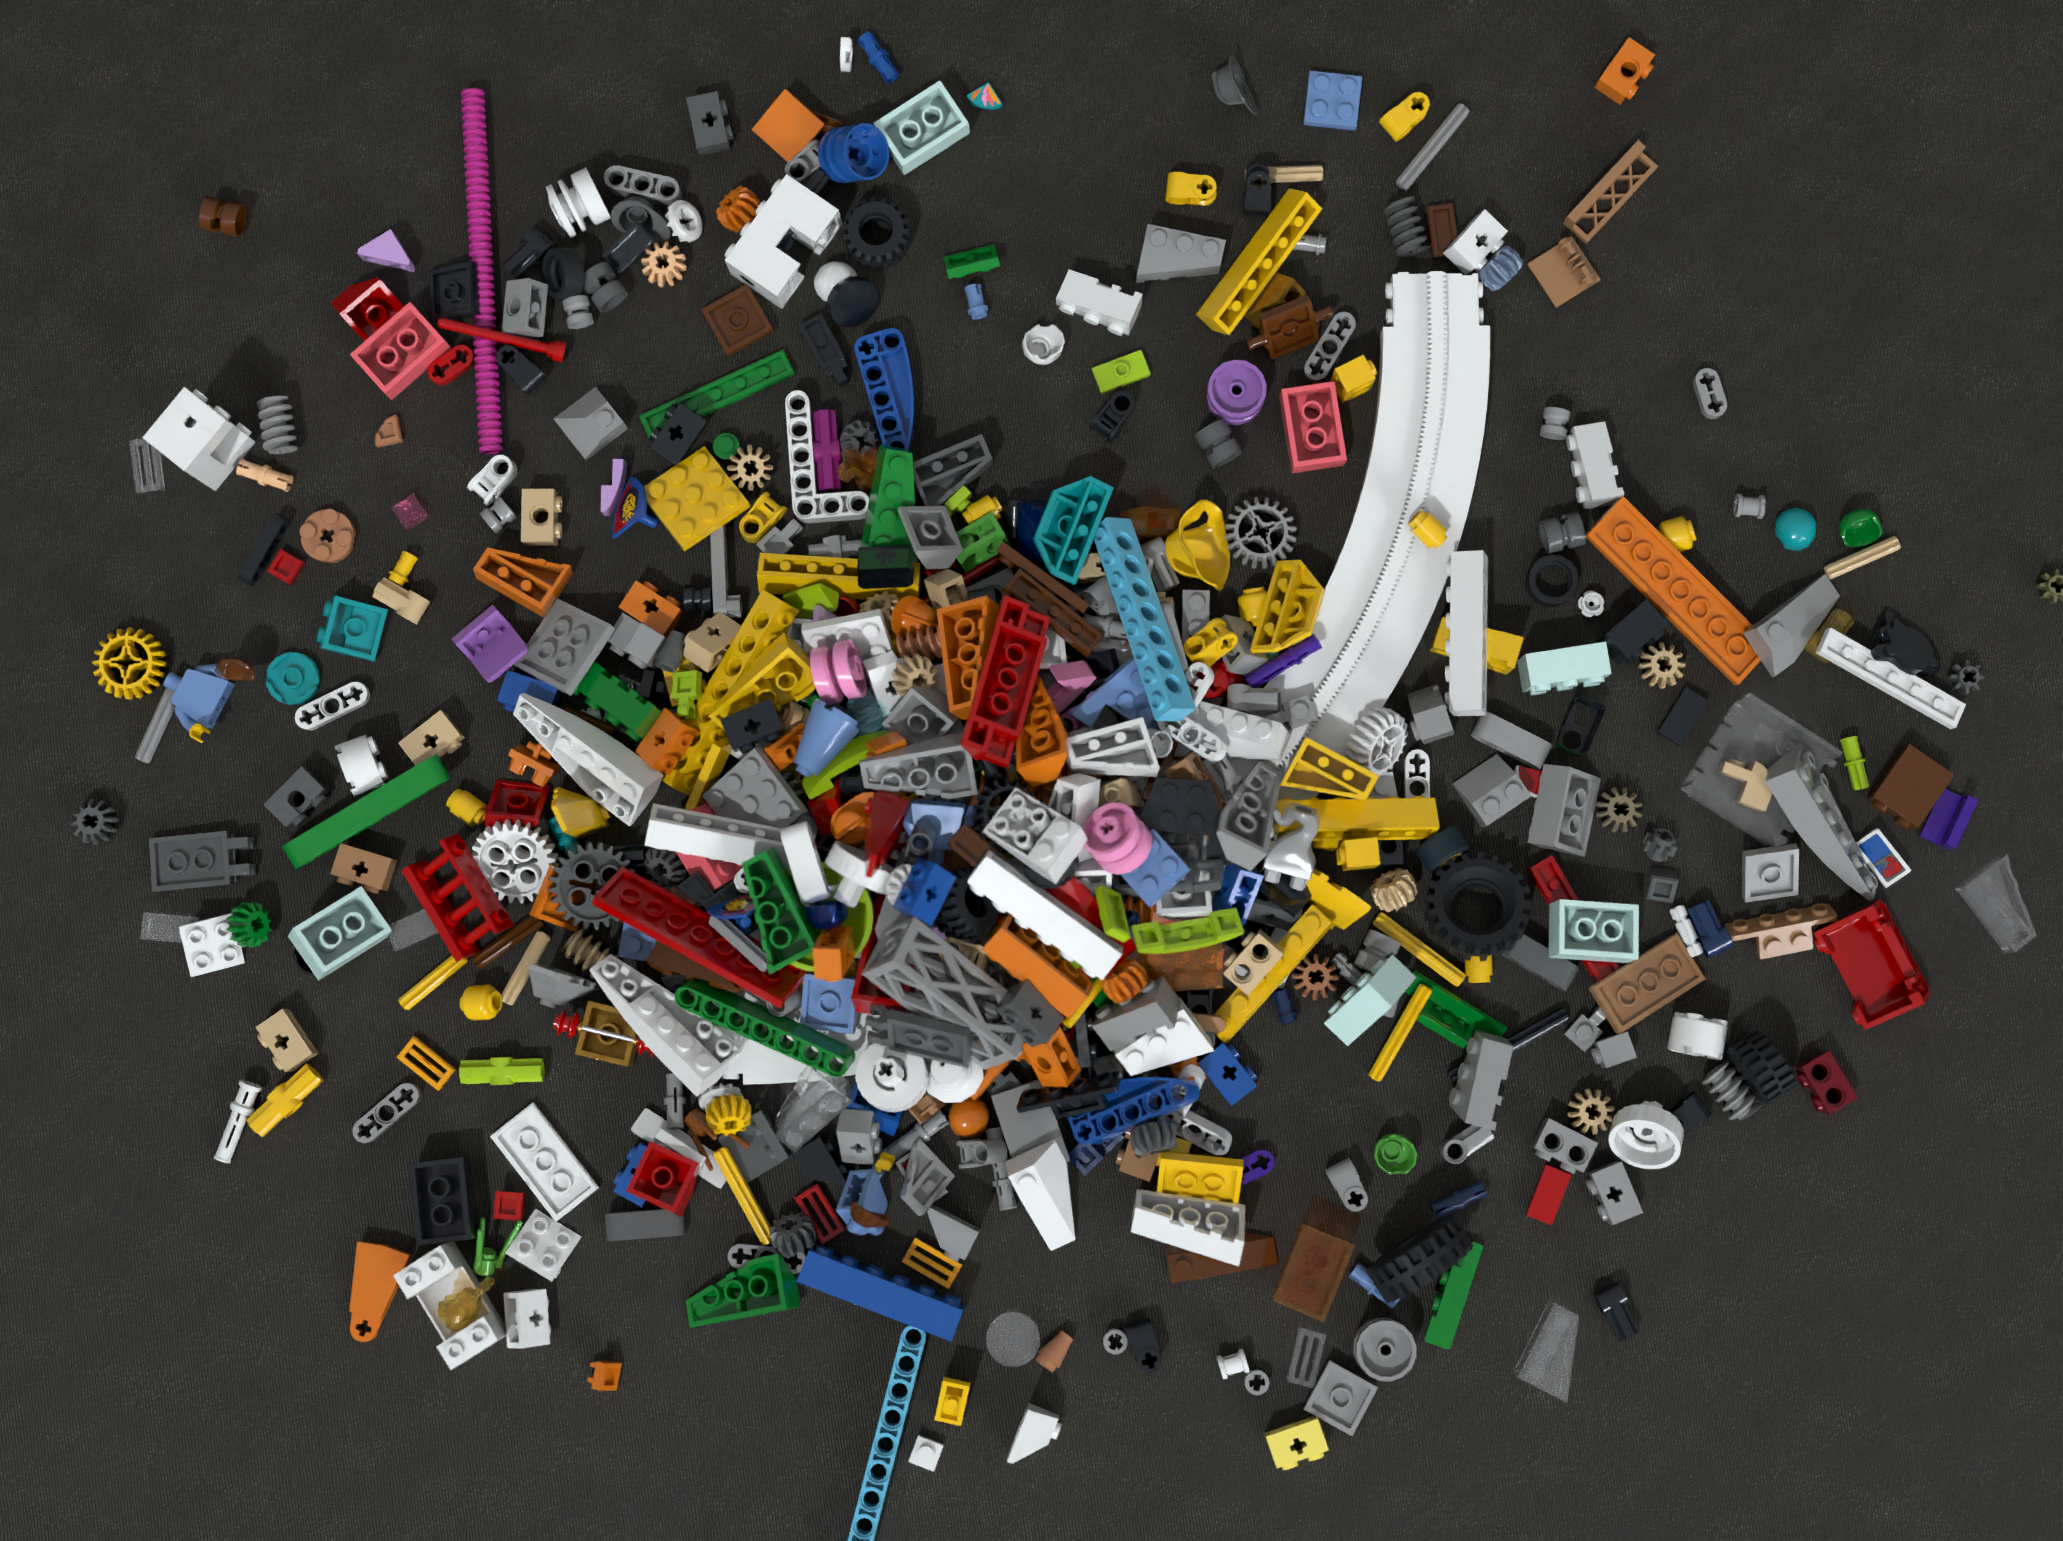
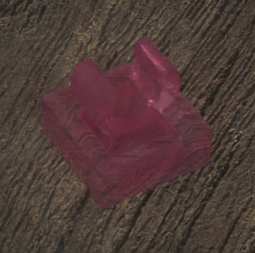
M414 493L391 507L407 531L429 517V514Z

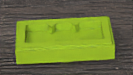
M1142 350L1092 368V373L1101 394L1151 376Z
M1100 885L1095 889L1104 933L1125 942L1131 936L1121 894L1104 885Z

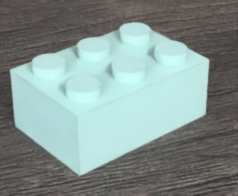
M941 81L933 84L873 123L886 137L889 154L903 175H906L970 133L968 121Z
M1606 642L1528 653L1517 661L1522 692L1530 691L1531 695L1545 694L1554 687H1557V691L1571 690L1580 683H1583L1584 687L1597 686L1601 682H1605L1604 678L1612 674Z
M361 886L292 928L288 937L319 981L386 939L392 930Z
M1563 899L1549 904V958L1629 963L1638 959L1639 905Z
M1391 955L1385 962L1379 959L1369 970L1372 974L1370 975L1365 972L1355 982L1356 988L1350 986L1340 996L1343 1002L1338 1000L1328 1010L1331 1016L1324 1024L1347 1046L1387 1012L1415 980L1416 977L1394 955Z

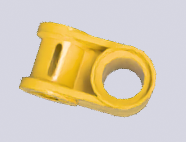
M1415 92L1398 106L1388 111L1379 120V123L1395 142L1401 140L1415 125L1424 119L1430 106L1428 97L1424 93ZM1420 104L1422 106L1420 110L1418 108L1412 109V105L1417 106Z
M1171 172L1167 178L1165 200L1176 205H1210L1216 199V182L1208 175ZM1203 187H1208L1207 194H1202Z
M764 492L740 521L739 528L744 540L749 543L759 542L782 519L787 508L785 506L781 507L770 498V493ZM754 523L759 526V530L755 534L745 532V528L749 524Z
M1212 619L1205 627L1186 640L1183 649L1192 664L1201 662L1211 667L1217 660L1236 646L1238 638L1235 633L1230 632L1226 628L1227 625L1223 619Z

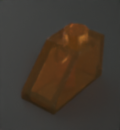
M1142 506L1120 512L1121 518L1131 519L1137 538L1140 540L1154 539L1159 536L1161 538L1168 537L1178 528L1181 519L1180 509Z

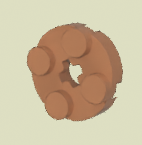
M333 509L320 510L313 513L300 528L302 546L306 553L315 560L336 563L345 559L354 547L353 543L356 532L352 522L345 515ZM326 530L329 532L333 530L335 533L332 535L333 541L330 543L327 540L322 541L323 532Z

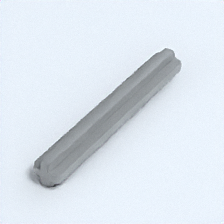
M1457 104L1398 177L1396 184L1405 191L1409 189L1467 117L1470 110L1464 104Z

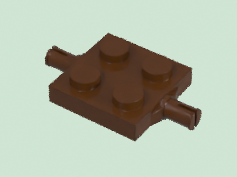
M1304 295L1258 314L1261 325L1260 335L1246 340L1248 349L1252 350L1265 345L1267 354L1273 360L1319 341V322L1333 317V311L1328 306L1315 312L1309 296Z

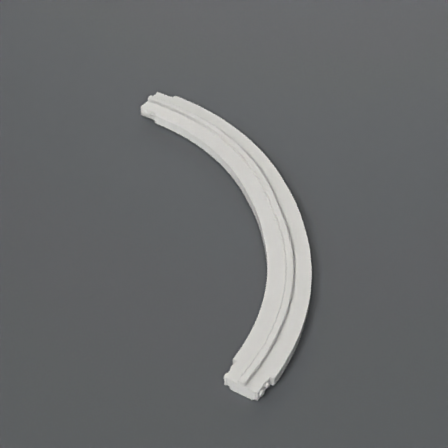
M1430 271L1427 274L1398 272L1397 274H1392L1390 283L1385 285V297L1390 299V309H1386V325H1391V327H1383L1380 332L1379 388L1371 449L1356 510L1336 565L1324 589L1312 631L1323 648L1302 660L1303 663L1295 664L1269 680L1264 687L1279 688L1281 691V704L1308 695L1317 721L1290 730L1288 722L1283 724L1291 736L1281 760L1247 759L1246 757L1228 759L1237 774L1243 776V782L1259 761L1283 772L1282 782L1305 737L1347 758L1345 752L1349 747L1346 744L1351 739L1350 734L1354 732L1355 725L1360 723L1361 717H1366L1369 710L1373 711L1376 707L1380 709L1383 707L1407 667L1430 621L1448 577L1446 570L1447 560H1451V552L1457 551L1469 511L1485 428L1490 369V325L1479 326V324H1483L1484 312L1483 308H1479L1478 298L1483 296V282L1478 281V273L1462 275V273L1447 274L1443 271ZM1420 509H1423L1425 512L1429 511L1448 529L1445 534L1447 539L1438 548L1433 546L1428 549L1410 532L1411 528L1407 523ZM1250 713V714H1251V715H1254V716H1258V717H1262V718H1265V719H1266L1267 716H1270V715L1275 714V713ZM1205 758L1203 763L1229 802L1233 795L1229 790H1225L1223 787L1225 786L1224 782L1214 767L1211 766L1215 762ZM1280 785L1278 800L1283 798L1306 800L1316 797L1319 792ZM1273 828L1270 837L1271 841H1274ZM1170 835L1162 838L1168 843ZM1216 870L1209 871V878L1212 880L1215 878ZM1211 891V901L1213 899L1215 891ZM1138 896L1132 897L1133 903L1136 902ZM1156 903L1154 904L1152 922L1158 921L1159 925L1176 923L1175 921L1157 916ZM1000 914L998 916V919L1002 918L1005 914ZM952 946L959 952V948H957L956 946ZM1136 948L1126 959L1135 958L1137 961L1146 953H1138ZM924 952V956L945 964L940 956ZM999 964L1000 967L998 969L994 968L993 965L989 966L991 970L990 974L987 975L990 976L993 972L997 970L1003 969L1007 972L1008 970L1004 968L1001 964ZM930 975L932 981L939 982L933 976ZM947 975L950 979H952L955 982L953 977ZM799 985L797 989L802 995L803 985ZM916 988L915 994H924V992ZM745 989L738 993L732 992L767 1008L766 1004L749 995ZM940 990L948 997L959 998L952 991ZM975 994L979 999L996 1006L999 1004L997 999L991 1001L989 995ZM712 1001L715 1006L719 1007L716 1002ZM801 1006L784 1016L800 1023ZM961 1006L964 1010L971 1014L967 1006ZM737 1012L739 1017L744 1018L740 1013ZM857 1013L856 1031L854 1034L816 1030L849 1045L854 1050L856 1055L855 1061L843 1076L856 1074L855 1070L861 1054L867 1047L874 1044L867 1041L868 1030H873L870 1026H866V1016L871 1014ZM929 1014V1015H931L934 1019H936V1020L939 1021L938 1017H936V1016H934V1015H932V1014ZM872 1015L874 1018L880 1017L879 1015ZM982 1016L986 1024H992L990 1021H988L986 1018ZM716 1024L742 1050L740 1056L723 1074V1079H739V1074H743V1085L836 1078ZM762 1024L765 1029H768L766 1025ZM971 1031V1035L978 1036L976 1032ZM786 1035V1036L788 1037V1039H790L791 1041H793L792 1037H790L789 1035ZM811 1046L814 1051L818 1052L815 1047ZM836 1057L837 1061L843 1063L841 1059Z

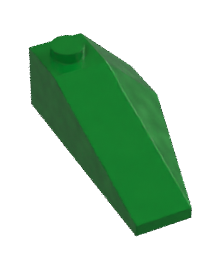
M781 1254L752 1259L742 1268L731 1272L716 1284L708 1286L686 1300L690 1328L801 1308L797 1280Z

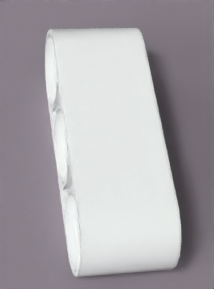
M805 821L780 829L781 839L802 904L805 906L830 898L829 886L809 823Z

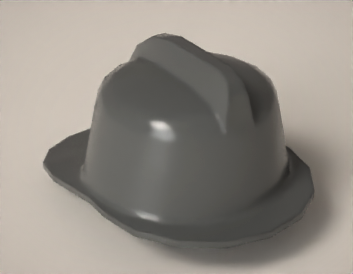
M1231 55L1229 56V64L1213 72L1211 76L1215 93L1223 103L1228 105L1245 103L1247 108L1254 115H1257L1256 103L1244 81L1239 63Z
M626 197L623 201L616 204L611 211V221L622 233L627 231L636 221L640 220L656 238L657 241L655 243H658L660 248L670 239V227L667 226V221L643 197Z

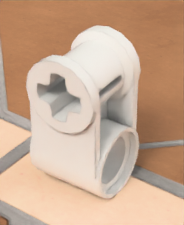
M496 455L471 479L467 488L470 491H475L484 499V504L490 506L517 476V465L504 455ZM505 462L508 463V471L503 475H499V465Z

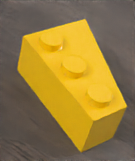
M1442 617L1438 622L1430 651L1450 657V655H1446L1445 649L1446 639H1450V629L1446 627V618ZM1487 627V669L1505 675L1515 668L1524 637Z
M1305 737L1280 785L1367 800L1380 776L1316 741Z

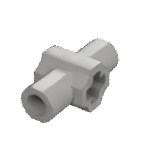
M829 536L822 539V544L808 545V556L858 557V547L861 546V540L846 541L845 536Z

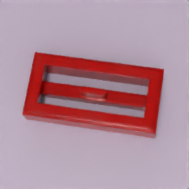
M818 1183L794 1198L805 1216H809L813 1221L816 1235L822 1244L846 1230ZM813 1192L817 1193L838 1229L833 1230L813 1197ZM803 1198H808L828 1231V1235L824 1236L802 1200Z

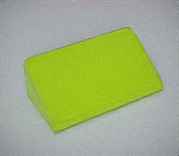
M817 583L783 594V599L786 603L799 610L796 618L811 619L813 618L814 606L817 605L831 613L835 612L838 606L839 593L822 583Z

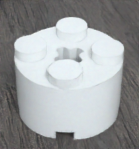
M363 735L335 745V749L338 752L342 751L337 756L347 783L350 782L352 787H356L351 789L354 796L383 786L385 780L389 779L385 765L376 759V755H379L380 752L372 736L367 737V735Z
M1674 1012L1667 1049L1682 1054L1707 1056L1709 1059L1722 1060L1728 1021L1714 1018L1706 1019L1702 1015Z

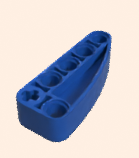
M888 328L858 338L854 349L883 445L892 447L901 445L904 449L911 451L915 423V398L911 367L902 333L897 329ZM890 338H897L900 341L895 348H889L885 343ZM868 346L871 354L865 355L863 347ZM873 370H878L882 373L881 377L876 381L867 378L868 374ZM880 395L889 397V402L884 406H879L875 403L876 398ZM885 421H895L897 423L896 428L892 431L884 430L882 427Z
M1172 1077L1121 1080L1116 1092L1105 1094L1108 1100L1105 1109L1069 1116L1068 1120L1074 1137L1080 1144H1101L1131 1131L1137 1126L1144 1125L1193 1104L1197 1101L1200 1090L1197 1083L1189 1079ZM1182 1086L1186 1090L1184 1098L1180 1095V1088ZM1159 1096L1162 1098V1106L1160 1108L1157 1105V1098ZM1136 1106L1139 1109V1116L1137 1118L1134 1116V1108ZM1113 1116L1116 1119V1126L1114 1128L1111 1125Z

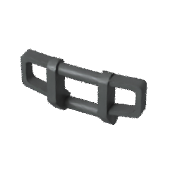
M1189 839V842L1168 843L1177 854L1188 853V867L1191 869L1185 876V880H1180L1168 892L1185 891L1187 894L1221 889L1225 873L1223 861L1221 859L1201 860L1199 839ZM1216 870L1214 879L1199 881L1201 871ZM1120 874L1115 875L1113 887L1116 892L1125 896H1139L1130 885H1122L1124 878Z

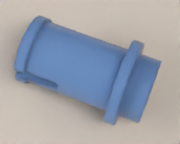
M981 284L966 286L964 290L970 308L968 315H971L974 320L986 317L989 309L984 303Z

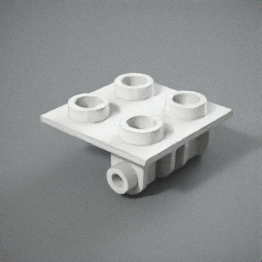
M232 913L178 926L191 977L245 963L241 946L237 945V941L230 940L232 932L225 930L230 926V922L226 918L232 916Z
M535 1209L506 1251V1254L548 1280L553 1281L559 1275L561 1267L581 1239V1236Z

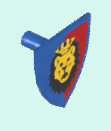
M633 477L629 478L617 504L613 521V539L637 521L651 528H654L658 523L657 518L646 513L647 497L644 485Z
M749 893L706 909L709 915L715 918L735 919L738 929L745 935L751 933L749 928L751 919L748 916L755 911Z

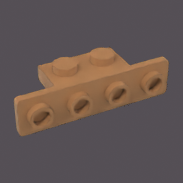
M1818 903L1812 907L1789 909L1786 912L1777 914H1763L1746 920L1737 919L1731 923L1724 924V927L1732 941L1756 937L1757 955L1760 959H1766L1813 949L1812 926L1834 922L1838 919L1836 912L1830 904Z

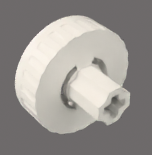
M835 841L825 860L828 866L844 876L834 895V898L855 908L865 887L887 895V883L890 875L895 870L889 864L884 863L871 878L866 877L865 851L841 841Z
M874 1043L867 1047L861 1054L855 1070V1079L861 1095L871 1105L886 1112H900L914 1106L925 1094L929 1083V1069L925 1058L889 1050V1045L882 1046ZM891 1068L892 1075L888 1077L886 1071ZM904 1069H905V1071H906V1077H905V1080L903 1081L904 1076H905V1074H904Z
M1644 1101L1642 1104L1626 1106L1617 1112L1611 1125L1609 1145L1618 1158L1632 1166L1643 1169H1660L1673 1164L1678 1159L1681 1152L1684 1130L1680 1121L1670 1112L1664 1110L1661 1104L1656 1101ZM1630 1127L1634 1128L1635 1135L1633 1134V1131L1630 1129Z

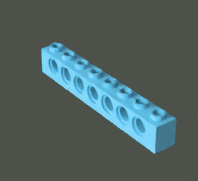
M1106 517L1100 522L1094 541L1155 721H1181L1193 712L1196 706L1131 519Z

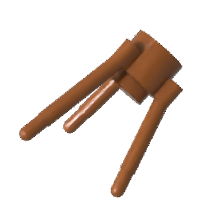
M697 1108L688 1113L684 1123L689 1128L687 1134L692 1138L699 1153L706 1157L705 1164L708 1170L713 1171V1166L698 1135L703 1137L708 1134L713 1140L717 1139V1135L707 1125L706 1114L700 1108ZM728 1134L730 1138L745 1148H750V1144L737 1134Z

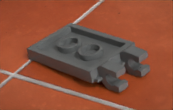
M230 831L149 838L152 892L234 885V882H238L237 876L257 875L256 864H236V850L255 848L254 838H235V834H231Z
M871 1004V1015L866 1016V1026H870L873 1031L868 1030L867 1041L882 1046L889 1045V1050L969 1068L972 1059L970 1028L891 1009L889 1011L885 1005ZM872 1015H880V1017L874 1018Z

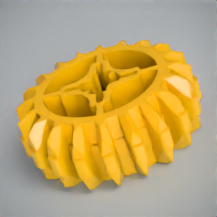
M128 627L126 633L122 629H117V637L111 633L107 634L109 642H99L104 647L103 650L94 651L100 658L99 660L92 661L93 665L99 666V669L93 673L95 676L101 677L98 684L101 686L106 685L105 691L111 694L114 692V696L117 698H121L124 695L125 699L131 700L133 695L139 699L143 698V690L148 694L152 693L151 684L157 687L160 686L156 678L157 676H165V673L160 671V667H166L167 663L160 659L166 656V653L158 651L162 644L158 641L153 642L154 636L152 634L145 635V631L142 629L135 632L134 628ZM136 643L141 644L146 650L148 660L139 657ZM122 647L121 654L113 658L118 649ZM131 660L138 662L133 663V665H129L128 667L121 665L131 662ZM112 668H117L121 671V678H124L123 684H120L115 679ZM147 669L142 678L137 681L138 674L142 670Z

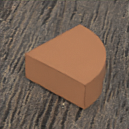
M397 415L387 418L379 428L375 436L377 448L403 442Z

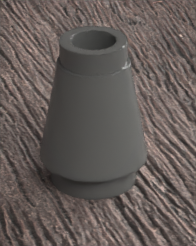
M677 631L670 632L655 657L657 660L655 665L658 668L674 673L677 668L681 667L684 639L686 637L684 634Z

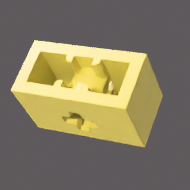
M1315 1415L1264 1433L1276 1468L1282 1467L1283 1470L1298 1466L1297 1461L1306 1458L1309 1461L1324 1457L1323 1452L1329 1451L1319 1420ZM1298 1438L1300 1442L1304 1441L1301 1444V1449L1296 1451L1295 1447H1290L1294 1444L1293 1439Z

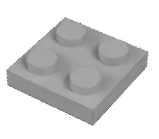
M1796 844L1742 851V898L1745 903L1798 895L1799 848Z
M1328 1360L1303 1409L1353 1436L1378 1387Z

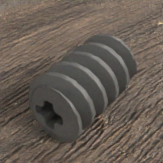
M1415 196L1398 199L1390 203L1384 210V215L1389 217L1387 225L1393 227L1390 230V235L1396 237L1393 240V244L1399 247L1396 250V254L1401 257L1419 254L1430 247L1421 245V243L1427 240V236H1418V233L1424 230V226H1415V223L1421 220V216H1412V213L1418 210V206H1409V203L1415 200Z

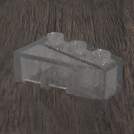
M2008 854L1997 856L1955 887V889L2003 952L2014 953L2034 939L2036 933L2025 903L2023 904L2020 896L2017 879H2014Z
M807 1065L803 1073H800L797 1084L792 1093H789L775 1118V1137L793 1152H796L852 1102L851 1083L843 1077H832Z
M1549 1300L1513 1372L1518 1378L1566 1403L1568 1400L1579 1315Z

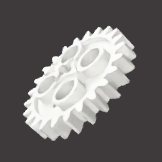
M506 819L503 826L496 821L493 829L487 826L484 834H479L476 839L478 842H475L472 847L474 850L472 853L473 858L494 893H499L500 901L504 896H508L509 903H512L514 898L518 897L519 902L522 904L526 896L531 902L534 901L550 864L559 867V864L555 862L559 855L551 853L555 844H546L549 835L540 837L541 828L538 827L534 831L530 830V822L525 827H521L520 819H517L514 825H511L509 819ZM520 845L527 846L530 851L523 850ZM494 847L500 848L503 853L497 852ZM526 869L533 871L535 875L528 874ZM500 872L506 873L509 878L503 877Z

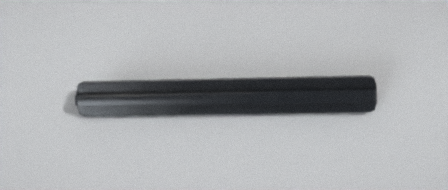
M1560 1007L1506 1037L1514 1046L1512 1053L1567 1023L1569 1015L1563 1007ZM1461 1063L1447 1071L1450 1080L1454 1084H1457L1459 1079L1458 1069Z

